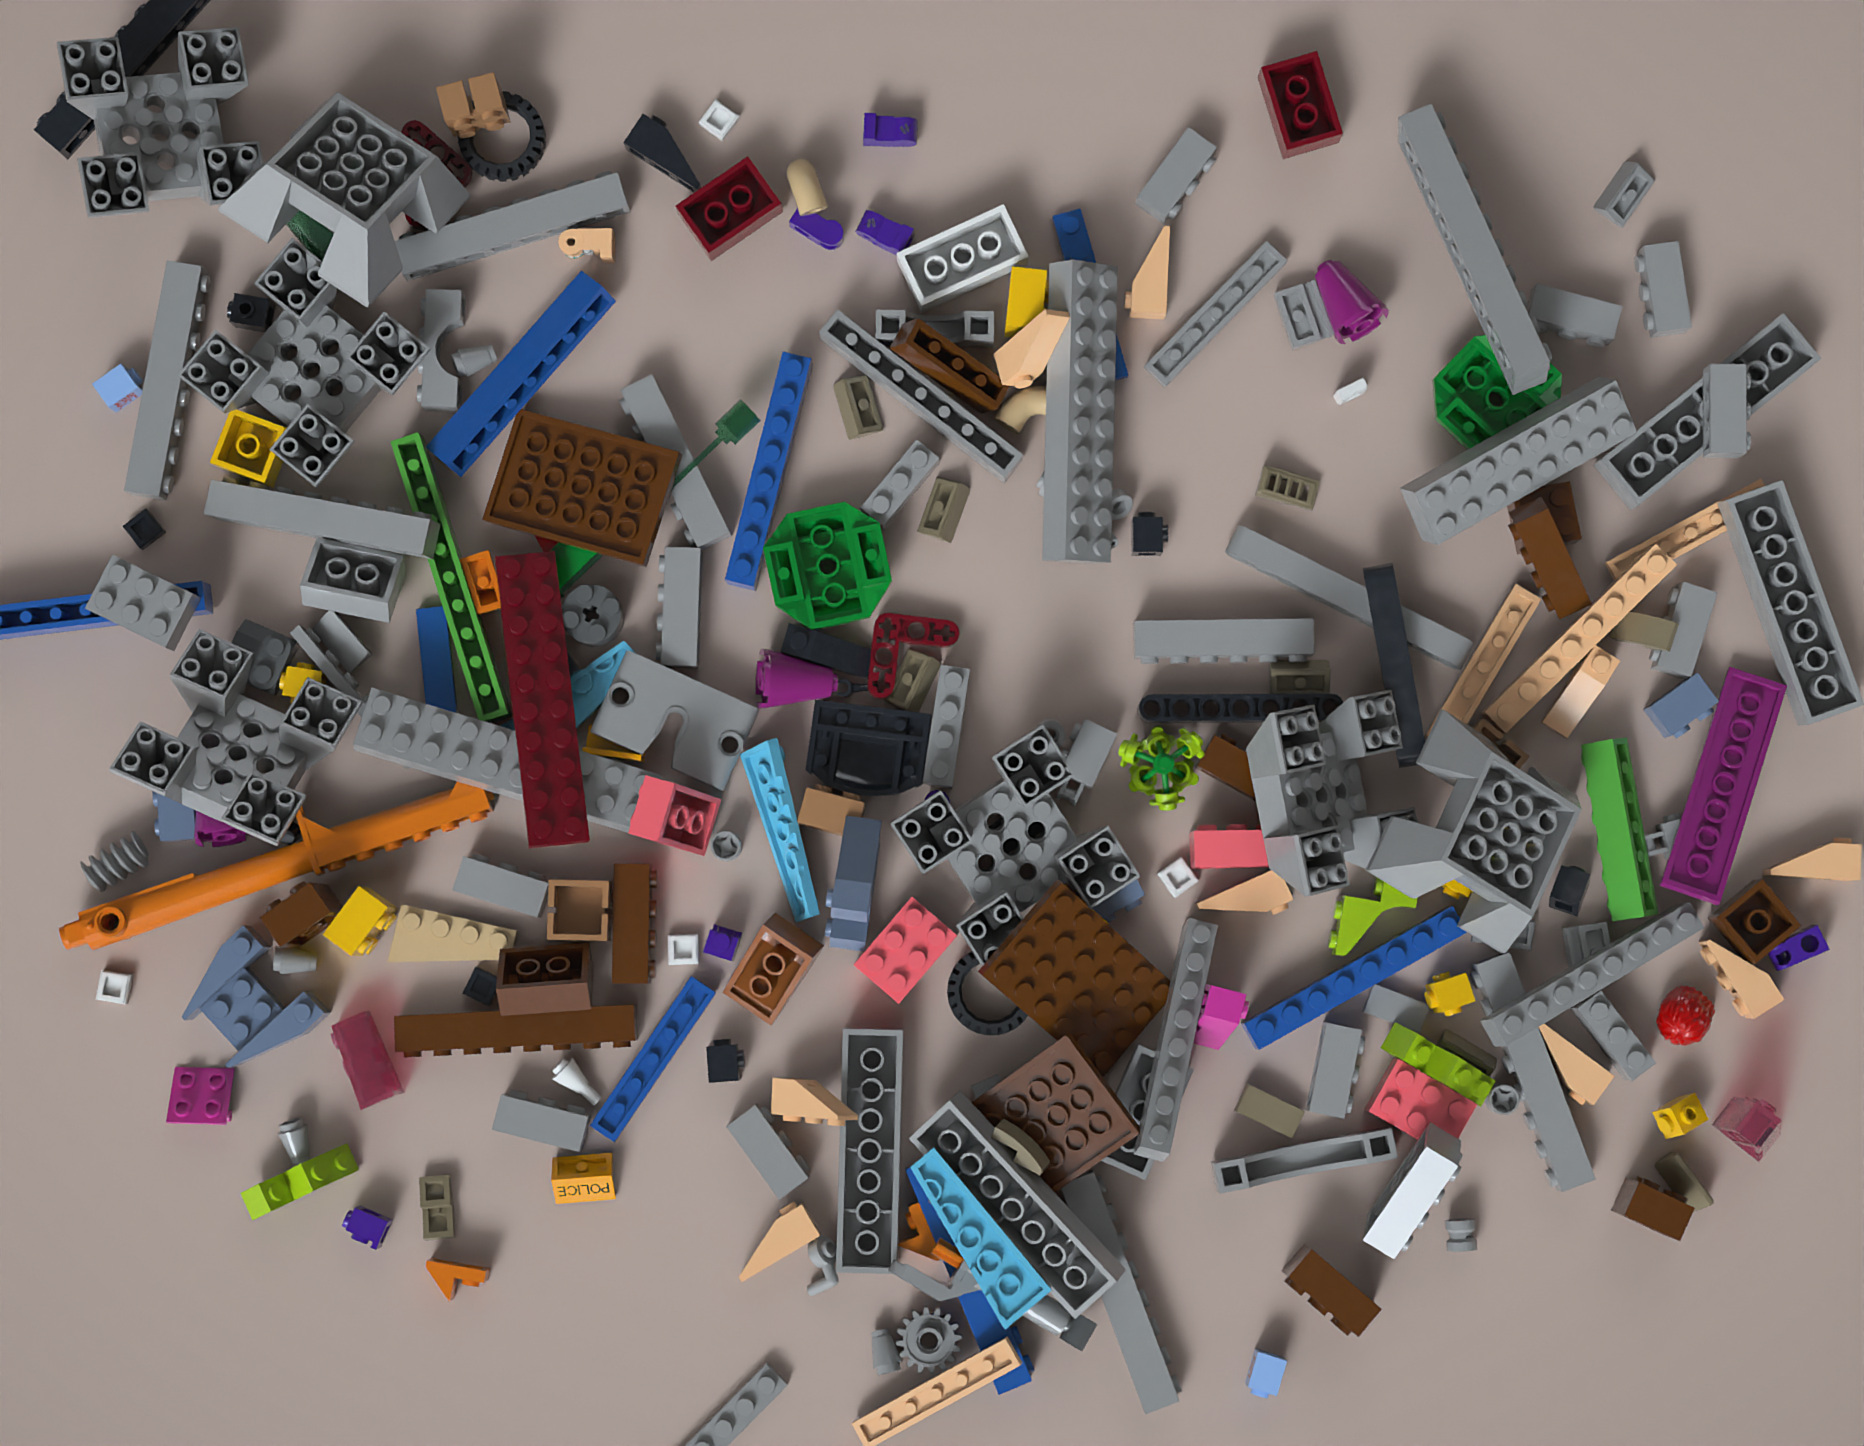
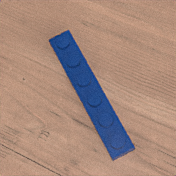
M1081 208L1052 216L1064 261L1079 260L1096 263ZM1117 333L1115 381L1128 378L1129 376Z
M693 976L690 977L589 1126L611 1141L616 1142L716 995L714 990Z

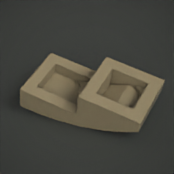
M1630 611L1611 630L1609 637L1615 641L1639 644L1648 649L1670 652L1679 624L1667 619Z
M1246 1084L1234 1111L1290 1138H1293L1305 1111L1249 1084Z
M1005 1119L995 1127L991 1138L1018 1151L1013 1162L1038 1175H1041L1047 1169L1050 1160L1040 1146L1023 1130Z
M450 1175L419 1177L420 1207L423 1212V1239L429 1241L455 1238L454 1206Z

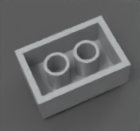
M317 537L300 583L302 604L390 623L406 575L404 555Z
M112 555L85 609L167 649L175 651L201 598Z

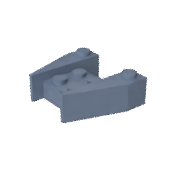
M846 816L834 889L828 888L826 907H831V918H833H827L825 936L830 937L829 947L865 952L880 849L879 837L882 820Z
M243 925L221 945L182 1015L184 1021L193 1020L203 1012L239 1051L225 1064L227 1068L237 1067L310 1033L331 1013L312 991H303L287 1007L276 998L249 968L271 947L252 926Z

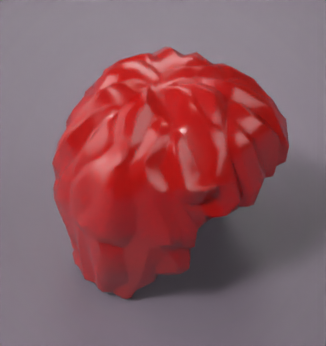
M1681 985L1674 988L1662 1000L1658 1009L1656 1023L1660 1030V1035L1664 1036L1665 1040L1670 1041L1674 1045L1686 1046L1694 1042H1700L1711 1027L1715 1006L1712 1004V1001L1708 1000L1707 996L1703 995L1702 991L1696 990L1695 987Z

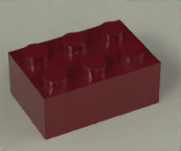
M1318 51L1260 68L1257 78L1283 159L1339 143L1343 131Z
M748 156L675 206L678 215L711 261L783 212L782 203Z

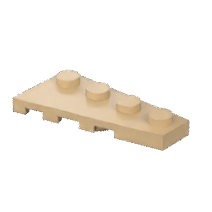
M401 904L387 962L499 960L500 949L515 948L518 930Z

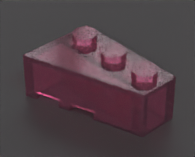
M363 1011L331 1026L333 1033L330 1034L336 1049L341 1052L342 1064L347 1076L350 1078L360 1110L374 1107L404 1093L370 1011Z

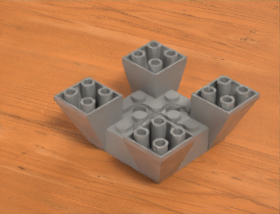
M238 27L178 32V73L125 77L118 37L57 42L67 102L94 120L100 156L77 158L88 218L149 212L148 201L197 196L209 206L221 205L263 164L259 141L224 144L217 106L249 85ZM148 106H158L162 111L154 113L148 109ZM191 131L196 135V138H187L182 132ZM162 134L167 140L158 141L153 135ZM126 136L133 137L137 143L128 144L123 138ZM167 162L172 168L164 170L159 167L158 163Z
M337 92L326 99L290 135L291 140L256 169L219 206L218 211L267 243L299 211L304 212L334 232L318 271V276L368 308L403 270L389 224L403 212L437 234L470 198V193L436 155Z
M291 238L254 283L284 309L283 312L248 354L244 353L215 329L179 372L178 376L223 413L260 403L288 426L269 450L317 488L355 442L345 434L381 389L394 395L431 349L386 312L380 315L365 335L360 333L333 311L337 288L318 276L322 261L295 239ZM339 344V350L336 354H327L328 348L331 345ZM297 348L298 353L296 357L287 360V352L290 349ZM315 366H320L319 375L309 378V371ZM342 384V393L338 396H332L331 391L333 387ZM301 389V396L295 401H290L292 391Z
M199 629L170 673L171 680L192 712L189 720L178 737L140 721L109 768L110 772L278 846L306 799L305 794L295 790L296 786L307 769L336 749L361 707L362 701L307 677L289 709L283 714L243 696L253 660V653Z
M1392 690L1350 697L1320 724H1318L1314 705L1269 713L1246 748L1269 868L1305 897L1350 886L1345 861L1366 869L1391 816L1418 823L1415 807L1368 815L1366 808V799L1364 797L1357 758L1403 748Z
M1440 710L1416 763L1454 787L1435 828L1391 816L1366 871L1413 899L1452 880H1456L1473 891L1457 927L1501 954H1505L1533 918L1582 808L1576 794L1534 767H1530L1526 774L1515 767L1489 738L1447 711Z
M1043 724L992 756L1001 779L957 808L953 809L940 790L890 823L922 874L948 859L975 902L955 925L982 966L1022 921L1023 917L1020 913L1038 902L1057 879L1063 884L1069 882L1084 903L1092 909L1141 877L1108 825L1076 836L1049 795L1050 791L1075 776V773ZM992 813H999L1002 819L1001 824L997 828H989L987 826L988 816ZM1033 822H1040L1042 824V832L1037 837H1030L1028 834V827ZM1009 838H1015L1018 844L1017 849L1012 853H1005L1003 851V843ZM985 854L991 855L993 859L992 865L985 870L979 869L978 859ZM1025 863H1031L1034 869L1032 875L1028 878H1021L1019 875L1020 867Z

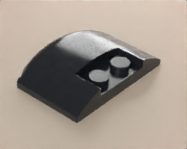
M815 700L805 770L811 775L813 773L830 787L862 796H889L900 794L914 787L918 788L923 785L932 714Z

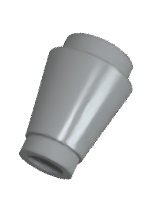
M491 344L457 349V353L451 354L459 377L464 375L469 377L497 361Z
M275 947L273 971H280V974L316 971L318 953L298 948Z
M296 1118L279 1124L280 1132H278V1135L293 1165L309 1160L307 1124L303 1123V1119Z
M889 1329L871 1332L873 1369L876 1368L878 1375L901 1370L900 1362H902V1359L889 1333Z

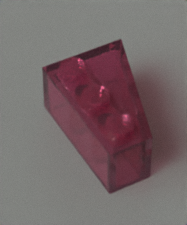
M1746 1096L1745 1098L1733 1097L1712 1124V1126L1758 1162H1760L1781 1135V1119L1774 1114L1777 1110L1763 1099L1759 1101L1753 1098L1751 1100Z

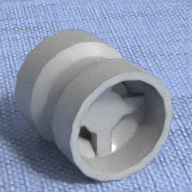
M719 832L711 840V852L721 861H733L741 853V840L732 832Z
M1494 1084L1485 1099V1104L1494 1113L1508 1115L1517 1109L1519 1095L1509 1085Z
M1458 1218L1445 1220V1229L1449 1232L1450 1236L1446 1241L1447 1251L1477 1250V1240L1473 1237V1231L1476 1229L1475 1219Z

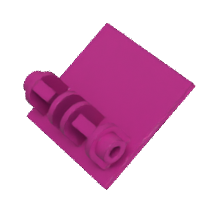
M175 1067L166 1123L227 1125V1122H231L232 1110H229L235 1069Z

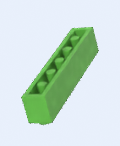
M1627 737L1581 745V761L1586 770V789L1591 798L1593 809L1591 817L1593 824L1596 826L1597 850L1601 855L1603 866L1602 879L1607 888V907L1612 916V921L1659 914Z

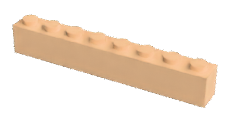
M1657 544L1651 545L1592 605L1575 619L1510 683L1481 714L1502 734L1507 733L1677 564Z

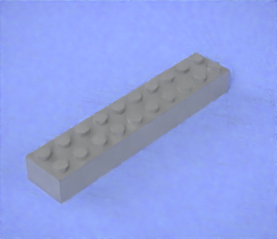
M1431 103L1398 117V143L1512 395L1546 382L1552 354L1547 343L1542 344L1539 339L1540 328L1534 316L1530 318L1526 310L1528 302L1522 290L1517 291L1514 284L1516 276L1510 264L1506 266L1502 258L1504 256V249L1500 240H1494L1490 232L1493 229L1491 220L1487 213L1482 214L1478 206L1481 204L1479 194L1476 188H1470L1467 179H1469L1468 170L1464 162L1459 163L1455 154L1458 153L1456 144L1452 137L1447 138L1445 134V120L1441 112H1435Z
M1079 260L1049 263L1048 309L1069 312L1070 318L1047 363L1042 561L1083 564L1111 563L1118 266Z
M371 688L353 742L354 751L523 801L514 730ZM579 750L587 820L628 833L630 820L635 812L639 798V789L643 784L645 775L660 779L661 775Z

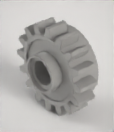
M924 1306L923 1313L920 1314L916 1309H913L912 1319L903 1318L906 1327L897 1329V1333L903 1336V1338L896 1340L897 1346H904V1349L899 1353L900 1358L908 1356L907 1366L911 1367L914 1363L918 1364L919 1373L923 1371L924 1367H928L930 1374H934L935 1366L937 1365L943 1371L946 1370L945 1361L948 1360L954 1363L955 1357L952 1355V1352H960L961 1347L955 1344V1341L962 1339V1334L954 1333V1330L959 1327L958 1322L950 1324L951 1314L948 1312L944 1316L940 1315V1307H936L934 1312H929L928 1306ZM926 1332H932L938 1338L937 1343L932 1347H926L920 1341L921 1336Z

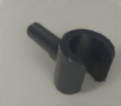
M847 679L838 680V684L847 683L849 686L846 693H837L841 697L847 698L854 692L868 691L867 684H853Z

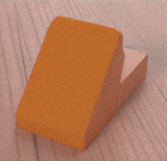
M486 550L461 558V564L477 614L480 615L500 608L496 569L490 551Z
M916 1201L909 1204L908 1209L910 1212L906 1213L905 1216L911 1231L917 1229L918 1234L899 1241L898 1246L935 1261L940 1260V1258L931 1254L935 1240L919 1202Z
M436 1258L428 1259L425 1266L448 1301H452L455 1297L458 1279H462L461 1284L479 1287L480 1282L485 1283L488 1280L490 1268Z

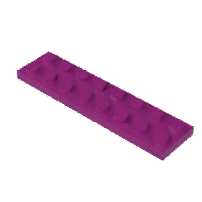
M1728 668L1718 698L1719 702L1714 710L1659 886L1715 905L1720 904L1787 685L1739 669Z

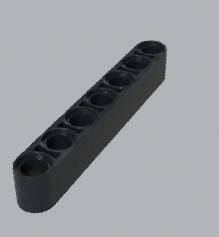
M1393 563L1363 568L1384 688L1385 691L1392 690L1403 748L1396 750L1399 768L1419 765L1416 761L1425 744Z
M1332 693L1151 694L1145 696L1140 701L1137 713L1139 718L1145 723H1263L1268 716L1262 708L1265 701H1273L1277 705V712L1292 709L1293 702L1299 700L1304 702L1306 706L1314 705L1318 722H1322L1329 716L1323 712L1322 703L1330 700L1338 708L1343 703V700L1338 695ZM1152 701L1159 706V714L1157 716L1150 717L1145 714L1143 706L1146 702ZM1183 701L1188 705L1189 712L1186 716L1181 717L1175 714L1173 711L1175 702ZM1206 701H1213L1217 704L1218 713L1216 716H1208L1204 713L1203 704ZM1235 701H1243L1247 705L1248 712L1245 716H1238L1234 713L1232 707Z

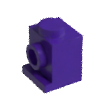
M714 924L713 929L709 931L703 953L734 961L742 932Z
M360 1205L355 1207L354 1211H348L342 1227L352 1233L351 1238L358 1242L368 1244L369 1241H372L373 1243L370 1248L377 1250L382 1247L393 1219Z

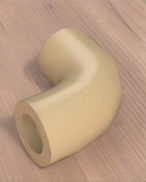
M803 158L792 161L787 168V179L800 216L810 215L826 209L828 204L813 164Z
M1028 386L1013 393L1001 406L994 420L1009 431L1019 434L1031 416L1036 414L1046 416V386Z

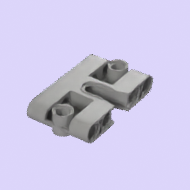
M626 650L590 732L642 755L660 733L667 716L670 713H678L683 718V725L676 738L671 769L724 791L759 709L641 655ZM618 688L625 689L629 694L628 701L625 704H616L612 699V692ZM725 737H732L736 740L737 749L734 753L729 754L723 751L721 742Z

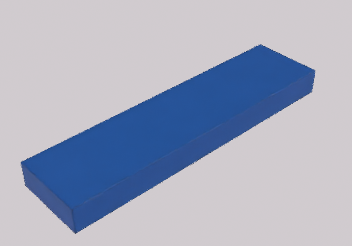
M443 606L416 609L425 702L428 705L458 713L449 625Z

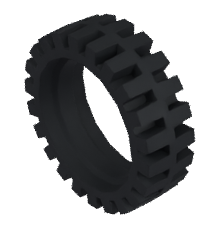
M503 91L507 110L516 112L524 118L530 130V141L527 149L518 159L502 164L487 161L478 154L474 146V136L468 138H459L457 136L460 151L469 166L482 177L485 176L493 181L498 179L500 182H506V179L514 181L520 175L524 177L529 174L528 170L534 169L537 166L538 159L541 160L543 149L546 146L545 128L536 109L520 95H511L507 91Z
M973 951L966 954L954 966L947 985L948 1002L954 1016L967 1029L982 1035H1001L1016 1029L1028 1017L1018 1006L1010 1015L1000 1020L992 1021L978 1018L967 1009L962 996L963 982L970 970L979 965L980 962Z

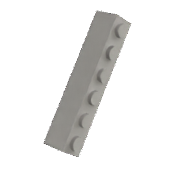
M651 374L621 389L624 398L620 399L619 402L626 416L633 415L637 424L633 425L632 428L638 440H645L646 443L675 450L683 454L671 489L675 503L670 506L677 520L684 519L688 529L683 532L690 546L697 545L698 548L704 550L731 537L653 375Z
M1314 619L1135 621L1133 623L1134 659H1141V664H1158V659H1170L1171 664L1188 663V658H1200V663H1218V658H1230V663H1246L1247 658H1259L1261 663L1277 662V657H1289V662H1306L1307 657L1314 655Z

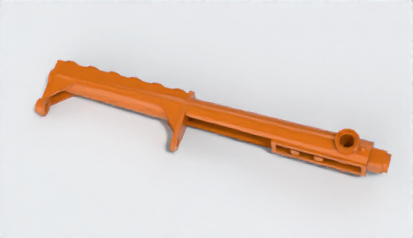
M456 782L454 788L329 829L307 819L303 806H301L296 817L304 841L201 875L191 873L78 912L79 920L59 927L60 937L67 950L86 944L92 950H96L122 940H127L133 936L314 871L320 877L325 875L324 869L328 868L329 872L340 870L346 867L345 862L357 859V862H362L375 857L374 852L385 849L386 852L400 849L403 847L402 842L411 839L414 842L429 839L432 837L431 832L442 829L443 833L455 830L460 827V822L470 819L471 823L488 818L487 813L494 811L491 800H494L495 796L493 792ZM119 918V925L114 929V922Z

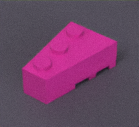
M1206 984L1193 1044L1219 1050L1239 1025L1240 1018L1245 1019L1249 1007V1001H1245L1247 994Z

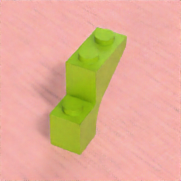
M1379 878L1375 879L1373 895L1377 896V901L1346 895L1341 896V900L1335 902L1333 918L1337 919L1335 931H1330L1328 948H1332L1331 955H1347L1382 912L1393 907L1416 908L1418 897L1415 899L1410 898Z
M1396 1022L1380 1047L1393 1057L1400 1059L1468 1098L1480 1107L1496 1082L1460 1057L1436 1046L1418 1033Z
M348 1143L300 1163L240 1194L252 1220H255L359 1171V1167Z

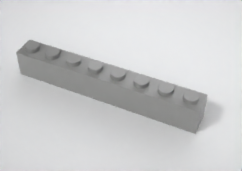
M611 171L597 174L595 179L587 182L583 180L573 181L567 184V188L558 191L556 189L544 190L539 193V197L529 200L527 197L515 199L511 202L510 206L503 208L499 206L489 207L483 210V214L474 217L472 215L460 216L455 219V223L443 226L437 234L428 228L426 232L419 234L415 232L405 233L399 236V240L395 241L403 265L402 275L408 282L553 237L568 229H578L630 213V209L618 172L612 174Z
M168 260L166 262L124 488L125 492L134 496L166 501L167 494H170L173 489L174 478L171 476L173 465L177 464L179 458V448L176 445L178 436H182L184 431L183 408L188 406L190 392L187 390L188 384L178 374L193 357L194 350L199 348L200 333H197L199 321L202 322L204 320L206 310L203 299L204 294L209 292L211 278L208 272L199 265Z
M838 309L819 331L820 339L1003 483L1007 481L1022 462L1023 454Z
M223 477L222 481L211 480L203 514L216 520L314 538L319 537L433 559L440 524L431 520L432 515L414 511L413 516L403 514L404 510L386 506L385 511L376 510L377 505L359 501L358 506L349 505V500L333 496L331 501L321 500L322 495L312 492H304L303 496L294 495V490L284 487H277L276 491L267 490V485L250 482L249 486L240 485V480Z
M1690 902L1675 904L1609 945L1481 1019L1480 1022L1494 1047L1507 1046L1704 929V926Z
M1189 917L1182 927L1142 1112L1140 1134L1137 1136L1134 1155L1161 1162L1170 1155L1218 928L1216 924Z
M1510 952L1498 954L1471 964L1473 971L1470 972V977L1476 989L1480 988L1484 999L1480 1002L1486 1017L1525 994ZM1537 1027L1511 1044L1502 1046L1505 1056L1502 1057V1062L1507 1073L1513 1074L1516 1084L1512 1085V1087L1519 1095V1102L1523 1101L1527 1111L1523 1113L1525 1123L1529 1130H1534L1538 1141L1534 1142V1146L1539 1158H1544L1548 1169L1545 1170L1547 1181L1551 1187L1555 1186L1556 1190L1564 1192L1596 1180L1540 1030Z
M1093 1170L1083 1173L1062 1187L1061 1190L1068 1208L1126 1269L1120 1279L1101 1297L1145 1414L1179 1402L1177 1393L1182 1392L1176 1374L1170 1376L1166 1365L1170 1364L1171 1360L1166 1347H1159L1155 1336L1160 1335L1154 1317L1149 1319L1145 1307L1150 1306L1145 1291L1144 1289L1138 1290L1134 1279L1138 1278L1139 1275L1133 1260L1127 1262L1123 1250L1128 1249L1123 1232L1116 1233L1113 1222L1118 1219L1112 1203L1106 1205L1102 1194L1107 1192L1102 1176L1095 1177Z

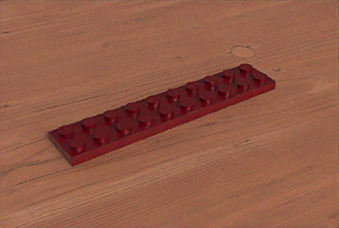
M555 551L495 556L528 848L586 843L590 841Z

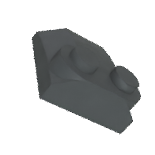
M245 619L236 631L231 643L253 653L247 684L277 696L280 689L281 674L286 672L287 666L291 665L300 644L292 638Z

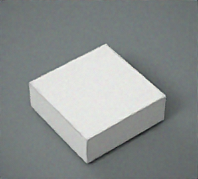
M715 99L699 121V125L721 141H724L740 117Z
M1361 378L1337 390L1333 397L1338 405H1342L1364 394L1368 386L1364 378Z
M1182 857L1157 874L1174 898L1199 881Z
M698 934L668 935L669 965L699 964Z
M101 970L96 1000L128 1004L133 975Z

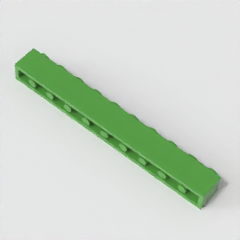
M418 432L390 441L412 512L417 511L432 515L431 520L440 524L433 559H428L478 720L494 723L512 717L513 715L481 615H478L461 564L460 559L462 555L429 451L426 448L425 438Z

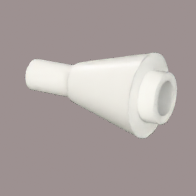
M573 1057L568 1061L562 1058L552 1069V1072L555 1074L552 1080L578 1094L580 1093L593 1106L601 1099V1096L588 1084L589 1082Z

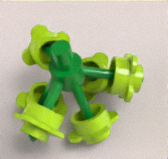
M1155 726L1151 729V734L1147 738H1143L1141 742L1137 741L1138 735L1134 733L1129 741L1123 740L1119 747L1118 755L1122 757L1120 766L1125 767L1127 763L1132 764L1129 768V773L1131 774V782L1128 783L1129 789L1134 793L1137 791L1144 792L1147 796L1155 794V799L1150 800L1149 804L1151 806H1159V810L1162 811L1176 809L1178 803L1185 801V797L1179 796V793L1189 785L1194 786L1199 781V776L1194 772V762L1191 758L1195 755L1198 758L1204 757V752L1201 748L1203 740L1199 734L1194 731L1190 733L1184 727L1179 730L1181 736L1177 740L1173 735H1167L1163 732L1162 727ZM1176 744L1178 750L1169 755L1171 747ZM1143 750H1148L1150 755L1143 753ZM1180 755L1186 757L1183 761L1174 763V760ZM1141 758L1153 763V768L1149 766L1139 767L1136 764ZM1156 773L1162 775L1163 788L1157 790L1154 787L1157 783ZM1168 778L1173 783L1172 787H1169Z

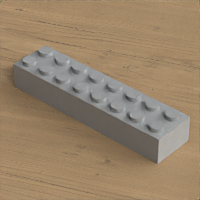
M1783 313L1720 364H1746V373H1750L1751 376L1750 389L1746 391V402H1749L1751 405L1752 415L1822 358ZM1703 378L1636 430V434L1625 439L1594 464V467L1630 510L1644 502L1703 454Z
M1597 377L1400 487V490L1421 539L1439 545L1631 437L1637 431L1617 381Z
M1783 480L1717 503L1782 683L1787 685L1786 694L1798 726L1810 725L1864 705Z
M843 1028L841 1102L858 1115V1120H846L845 1126H840L836 1272L892 1274L888 1269L893 1260L897 1261L903 1029Z
M961 1091L957 1092L909 1139L923 1155L933 1147L937 1150L1049 1285L1053 1296L1076 1319L1111 1288L1126 1269L1038 1174L1013 1162L1017 1151L991 1138L995 1129L993 1125Z

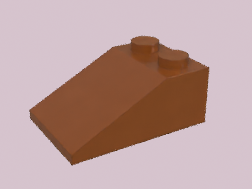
M774 913L762 925L722 993L772 1026L814 964L824 945L777 913Z

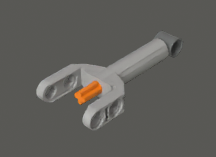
M941 1237L935 1243L931 1254L955 1267L948 1280L950 1283L948 1288L909 1264H901L893 1260L888 1269L892 1274L938 1301L981 1290L957 1247ZM1045 1295L1022 1315L1056 1336L1061 1333L1060 1339L1080 1351L1084 1350L1097 1327L1096 1323L1081 1314L1075 1319L1059 1301L1049 1295Z

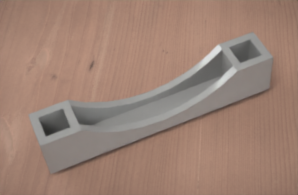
M1386 1126L1211 1161L1216 1190L1221 1194L1300 1175L1396 1159L1398 1156L1392 1128Z

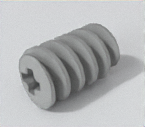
M134 831L130 832L131 842H128L124 837L120 838L121 848L111 843V854L100 849V860L90 855V866H87L82 861L80 862L87 880L100 892H104L107 889V884L111 886L116 885L118 882L117 877L124 880L128 877V872L132 874L137 873L138 865L142 868L148 866V851Z

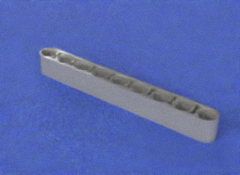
M1237 526L1225 550L1227 555L1373 628L1366 587L1247 527ZM1401 605L1408 647L1450 668L1461 670L1474 643L1464 636Z

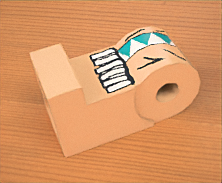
M612 228L568 229L559 236V247L569 259H580L584 255H600L603 263H615L616 234Z

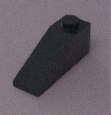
M642 114L623 142L626 150L694 193L699 190L701 185L668 129L665 128L667 124L654 115L649 118Z
M788 624L781 653L831 667L836 671L865 679L868 678L871 649L815 630Z

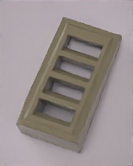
M1264 465L1255 496L1313 510L1320 481ZM1271 476L1276 477L1273 491L1267 489ZM1282 479L1287 480L1284 494L1278 493ZM1293 482L1298 483L1295 498L1290 496ZM1304 485L1310 486L1306 501L1301 500Z

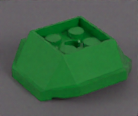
M1486 335L1474 336L1432 380L1435 420L1468 450L1560 399L1562 373L1549 363L1550 370H1548L1546 382L1512 395ZM1495 393L1499 395L1502 399V405L1498 407L1493 406L1489 402V394Z
M846 502L786 514L763 546L775 606L811 630L869 619L892 583L880 522ZM825 560H833L837 564V568L831 574H824L820 570L821 563Z

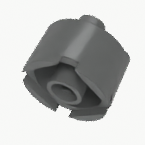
M595 584L580 585L564 600L562 606L564 628L577 642L585 646L597 647L613 641L620 634L624 624L623 609L619 600L607 588ZM596 609V613L599 615L598 620L592 619L589 622V618L586 616L589 611L593 612Z

